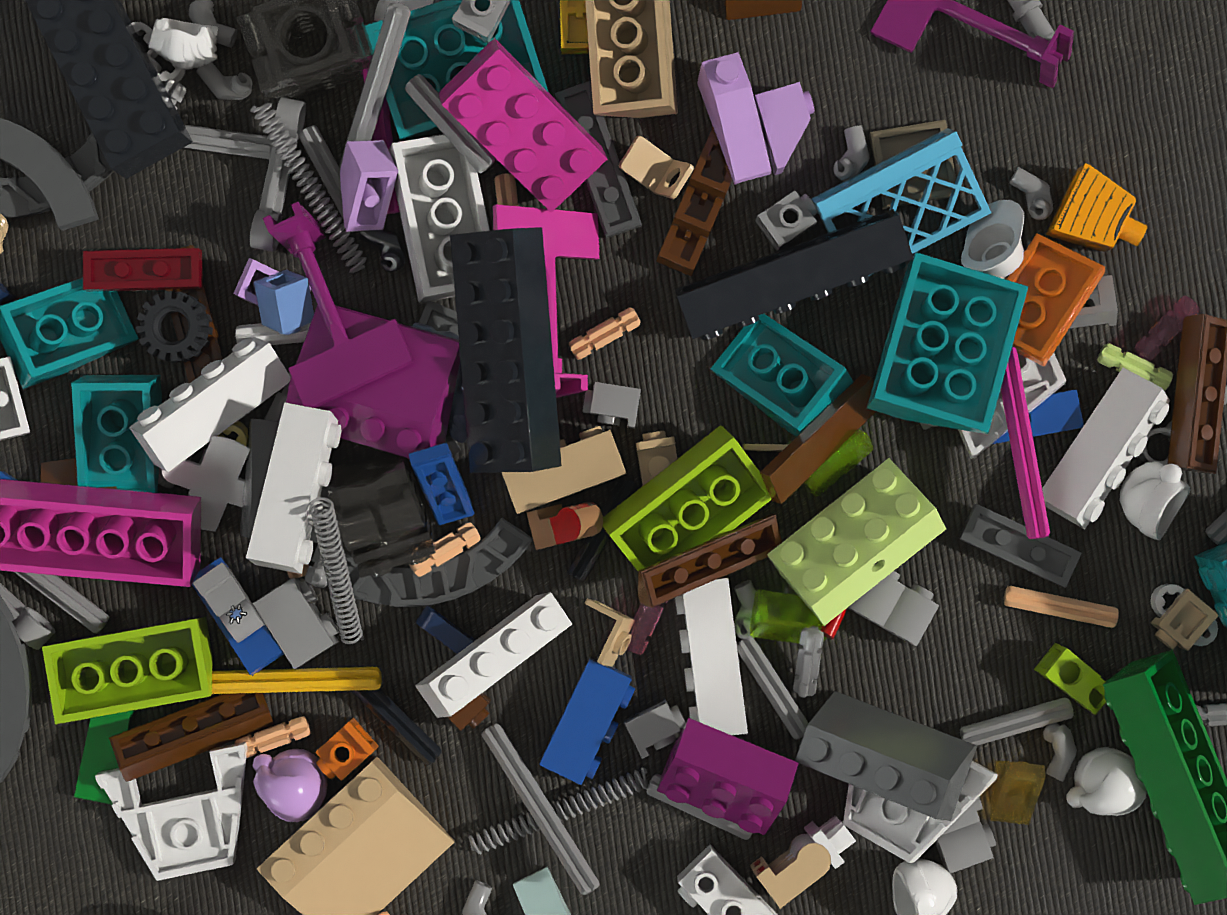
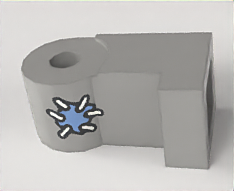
M220 563L193 582L201 596L204 597L213 612L221 619L226 629L238 643L265 625L234 574L224 563Z

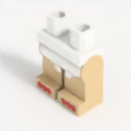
M836 816L832 817L821 827H818L813 821L804 827L808 834L796 836L791 841L789 849L770 864H767L761 856L750 865L758 880L780 909L825 875L830 865L836 869L844 863L839 854L856 842V840Z

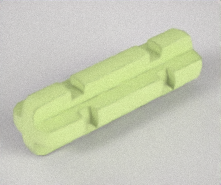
M1110 343L1105 344L1098 355L1097 361L1100 364L1109 368L1114 366L1117 372L1125 368L1158 385L1163 390L1169 387L1173 378L1171 371L1162 367L1154 368L1155 364L1130 352L1122 353L1121 348Z

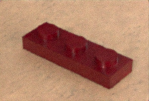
M199 248L83 251V290L87 292L202 289V250Z

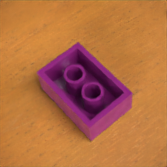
M688 718L669 754L656 791L665 794L668 799L676 803H687L702 809L710 817L723 818L736 823L744 831L765 835L787 802L799 763Z

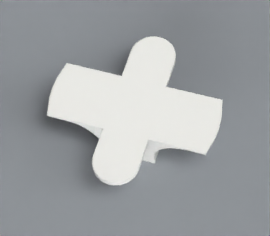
M212 436L208 448L203 451L199 464L185 459L169 472L162 469V475L168 482L190 489L188 496L201 497V529L216 531L227 503L243 507L245 480L238 477L250 448L240 442L226 437Z

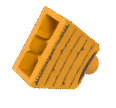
M1085 163L1077 169L1046 235L1106 252L1114 247L1118 238L1138 246L1145 235L1147 225L1129 217L1136 203V198L1094 167Z

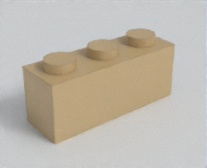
M601 426L579 433L581 441L566 445L564 439L560 440L561 467L535 472H502L516 513L526 512L626 475L627 473L611 430L603 432Z

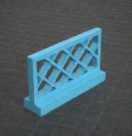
M949 128L811 199L828 233L836 230L831 219L844 212L858 215L857 222L874 216L868 214L867 211L871 199L879 194L893 198L889 210L894 209L896 211L899 200L917 205L918 209L912 226L903 225L904 230L909 232L907 240L912 254L992 213L961 148L962 142L957 132ZM952 156H955L960 167L955 184L936 178L941 162ZM932 167L930 175L921 173ZM914 176L928 180L921 201L901 196L906 180ZM964 177L969 188L961 186ZM934 182L953 188L946 210L927 204ZM898 185L895 193L887 191ZM960 190L972 194L979 207L965 216L952 212ZM863 203L861 211L852 209ZM925 208L944 214L939 229L932 233L918 230ZM950 216L957 218V220L948 224ZM916 234H917V235H920V236H924V237H922V238H920V239L914 241V238H915V235H916Z

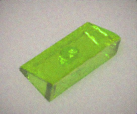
M858 429L803 483L814 497L822 494L873 451V445L868 434Z
M759 589L755 592L750 623L751 637L799 644L803 628L816 626L818 630H821L823 624L798 595Z

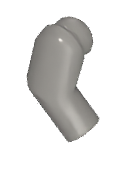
M195 0L189 7V17L192 23L217 26V43L232 48L237 38V29L216 22L213 15L214 4L211 0Z
M213 62L207 65L204 64V66L199 67L196 71L218 99L242 100L251 94L252 80L245 73H239L238 76H223Z

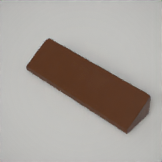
M1206 314L1185 316L1183 319L1167 464L1178 465L1184 471L1216 474L1227 378L1226 319Z
M773 513L639 570L638 597L640 603L652 608L767 558V554L782 543L776 515Z
M263 693L221 694L111 736L109 740L124 780L127 782L273 725V720Z

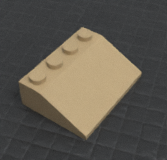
M376 757L272 853L257 870L281 897L302 915H377L442 855L455 840L388 767Z

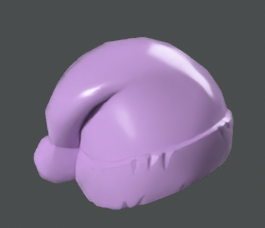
M290 749L279 753L274 758L267 754H260L253 760L252 766L257 772L253 783L257 794L270 811L284 821L299 822L311 818L320 809L326 797L327 776L316 764L319 758L309 751Z

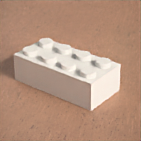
M445 135L392 143L389 152L398 169L394 186L418 301L423 303L455 297L450 235L490 231L478 173Z

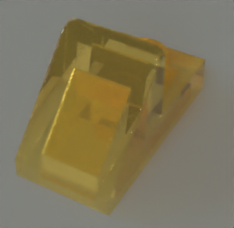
M997 761L994 773L998 774L993 782L990 821L1029 825L1046 778L1045 765Z

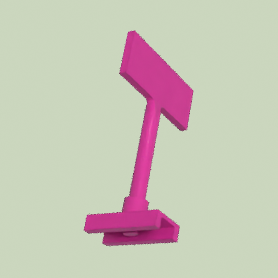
M496 204L493 206V230L542 227L556 398L588 391V375L562 373V359L558 358L555 258L599 259L598 214L554 210L551 213L548 209Z

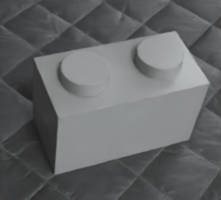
M299 578L290 579L253 603L294 669L302 666L339 642L335 634L339 633L336 624L328 613L324 615L320 613L314 603L318 600L314 589L306 581L301 583Z

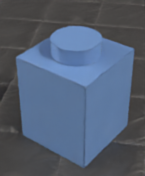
M284 270L254 281L263 326L279 332V334L289 335L299 332L302 326L311 323L314 310L307 277Z

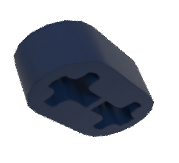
M429 606L424 608L415 621L421 628L457 654L476 640Z

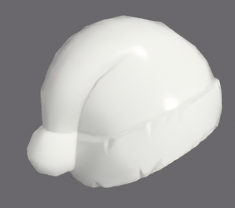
M1157 461L1147 462L1130 472L1120 490V503L1126 518L1132 525L1139 528L1140 532L1154 540H1160L1164 536L1190 493V486L1180 480L1183 473L1178 465H1162Z
M1103 747L1094 749L1081 757L1074 773L1075 787L1070 789L1066 798L1073 808L1083 806L1092 814L1119 816L1128 814L1140 807L1146 798L1147 790L1144 783L1136 775L1135 761L1130 755L1114 748Z
M918 858L914 863L907 861L900 863L894 871L892 890L894 908L897 915H947L957 899V885L953 876L942 865L927 859Z

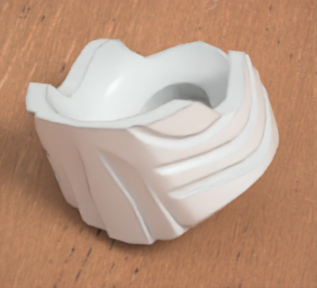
M168 18L156 19L148 47L182 70L198 68L217 59V54H215L217 47L215 44H217L218 27Z

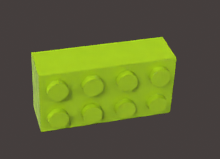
M720 425L604 516L603 527L636 570L639 571L734 530L771 501V497L760 471L736 439Z

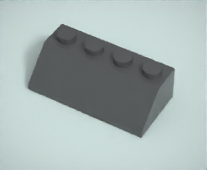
M834 691L807 725L795 762L934 819L951 821L977 745Z

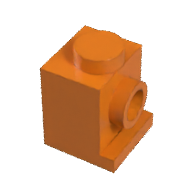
M353 718L315 752L320 757L316 764L328 778L332 779L337 776L342 781L371 755L379 745ZM338 747L348 749L349 758L347 760H340L336 756Z

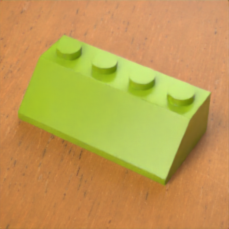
M206 617L42 647L55 724L212 696L213 654Z

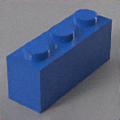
M590 656L539 765L582 785L585 777L593 779L602 760L596 753L602 741L607 744L610 743L619 724L613 721L619 706L626 709L635 691V688L629 685L632 676L616 668L603 666L597 663V659Z

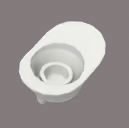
M999 200L988 204L992 212L991 214L969 225L961 263L966 268L1006 279L1023 262L1024 249L1021 235L1024 225V211L1018 203L1012 200Z

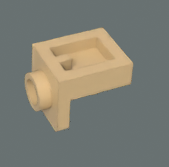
M665 431L642 434L643 442L636 443L643 486L677 460L674 436L666 438Z
M1185 589L1160 618L1155 617L1151 624L1158 629L1155 636L1167 647L1173 650L1178 646L1179 648L1189 650L1219 615L1189 589Z

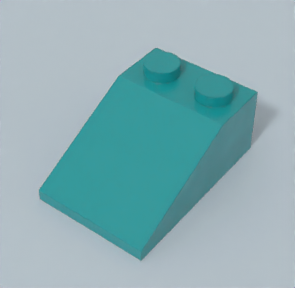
M83 278L0 306V340L7 356L11 357L13 369L22 389L58 377L139 339L118 292H87L83 290Z
M761 314L758 315L759 320L743 327L710 369L777 424L797 437L854 381L844 366L767 315Z
M84 375L72 382L78 486L95 488L116 486L118 490L158 493L159 467L153 464L129 427L138 421L137 417L144 410L162 404L161 375Z

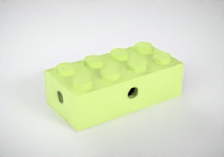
M888 458L767 555L781 576L825 626L946 530V527L935 506Z

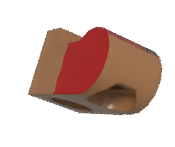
M593 502L580 503L562 508V504L527 512L536 550L600 533L603 527V515L599 507Z

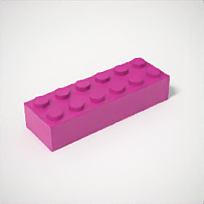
M0 479L1 571L191 587L200 570L201 497Z

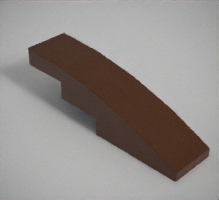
M713 127L656 260L660 264L692 276L732 182L729 168Z

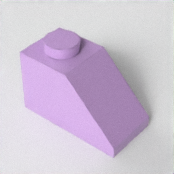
M800 82L760 93L754 97L774 175L783 172L809 124L810 114L814 113L811 95L809 91H802Z
M384 140L347 141L340 168L343 219L346 232L383 230L398 174V169Z

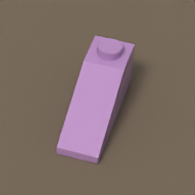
M739 52L703 61L697 84L734 184L770 175L772 170L752 87Z

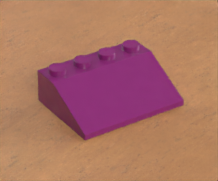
M318 305L296 364L334 346ZM335 305L349 339L389 322L386 319ZM398 323L414 363L316 407V409L333 413L338 420V425H341L340 438L409 458L410 453L445 443L460 364L459 340ZM291 377L286 403L303 406Z

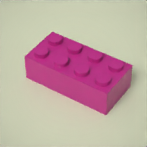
M495 38L438 92L441 105L551 213L608 160L602 146Z

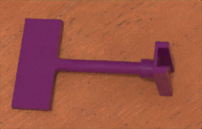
M887 0L870 31L872 35L912 53L933 13L940 11L1026 51L1027 57L1041 63L1039 82L1050 88H1054L1057 82L1058 64L1062 60L1068 62L1071 57L1074 35L1073 30L1059 25L1050 41L1039 35L1033 38L954 0Z
M299 202L291 205L295 216L280 223L275 221L270 215L264 217L263 220L268 232L294 257L299 258L334 343L331 349L288 368L303 406L316 408L414 363L396 319L352 339L348 338L313 253L316 249L314 243L325 239V234L315 218Z

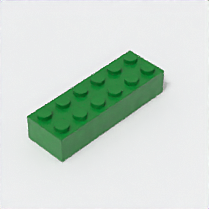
M1173 650L1132 661L1102 684L1105 689V701L1108 707L1115 713L1120 725L1121 739L1129 747L1135 761L1136 775L1144 783L1150 797L1151 811L1154 817L1160 821L1163 828L1166 847L1169 853L1175 857L1178 864L1183 888L1190 893L1194 905L1226 899V776Z

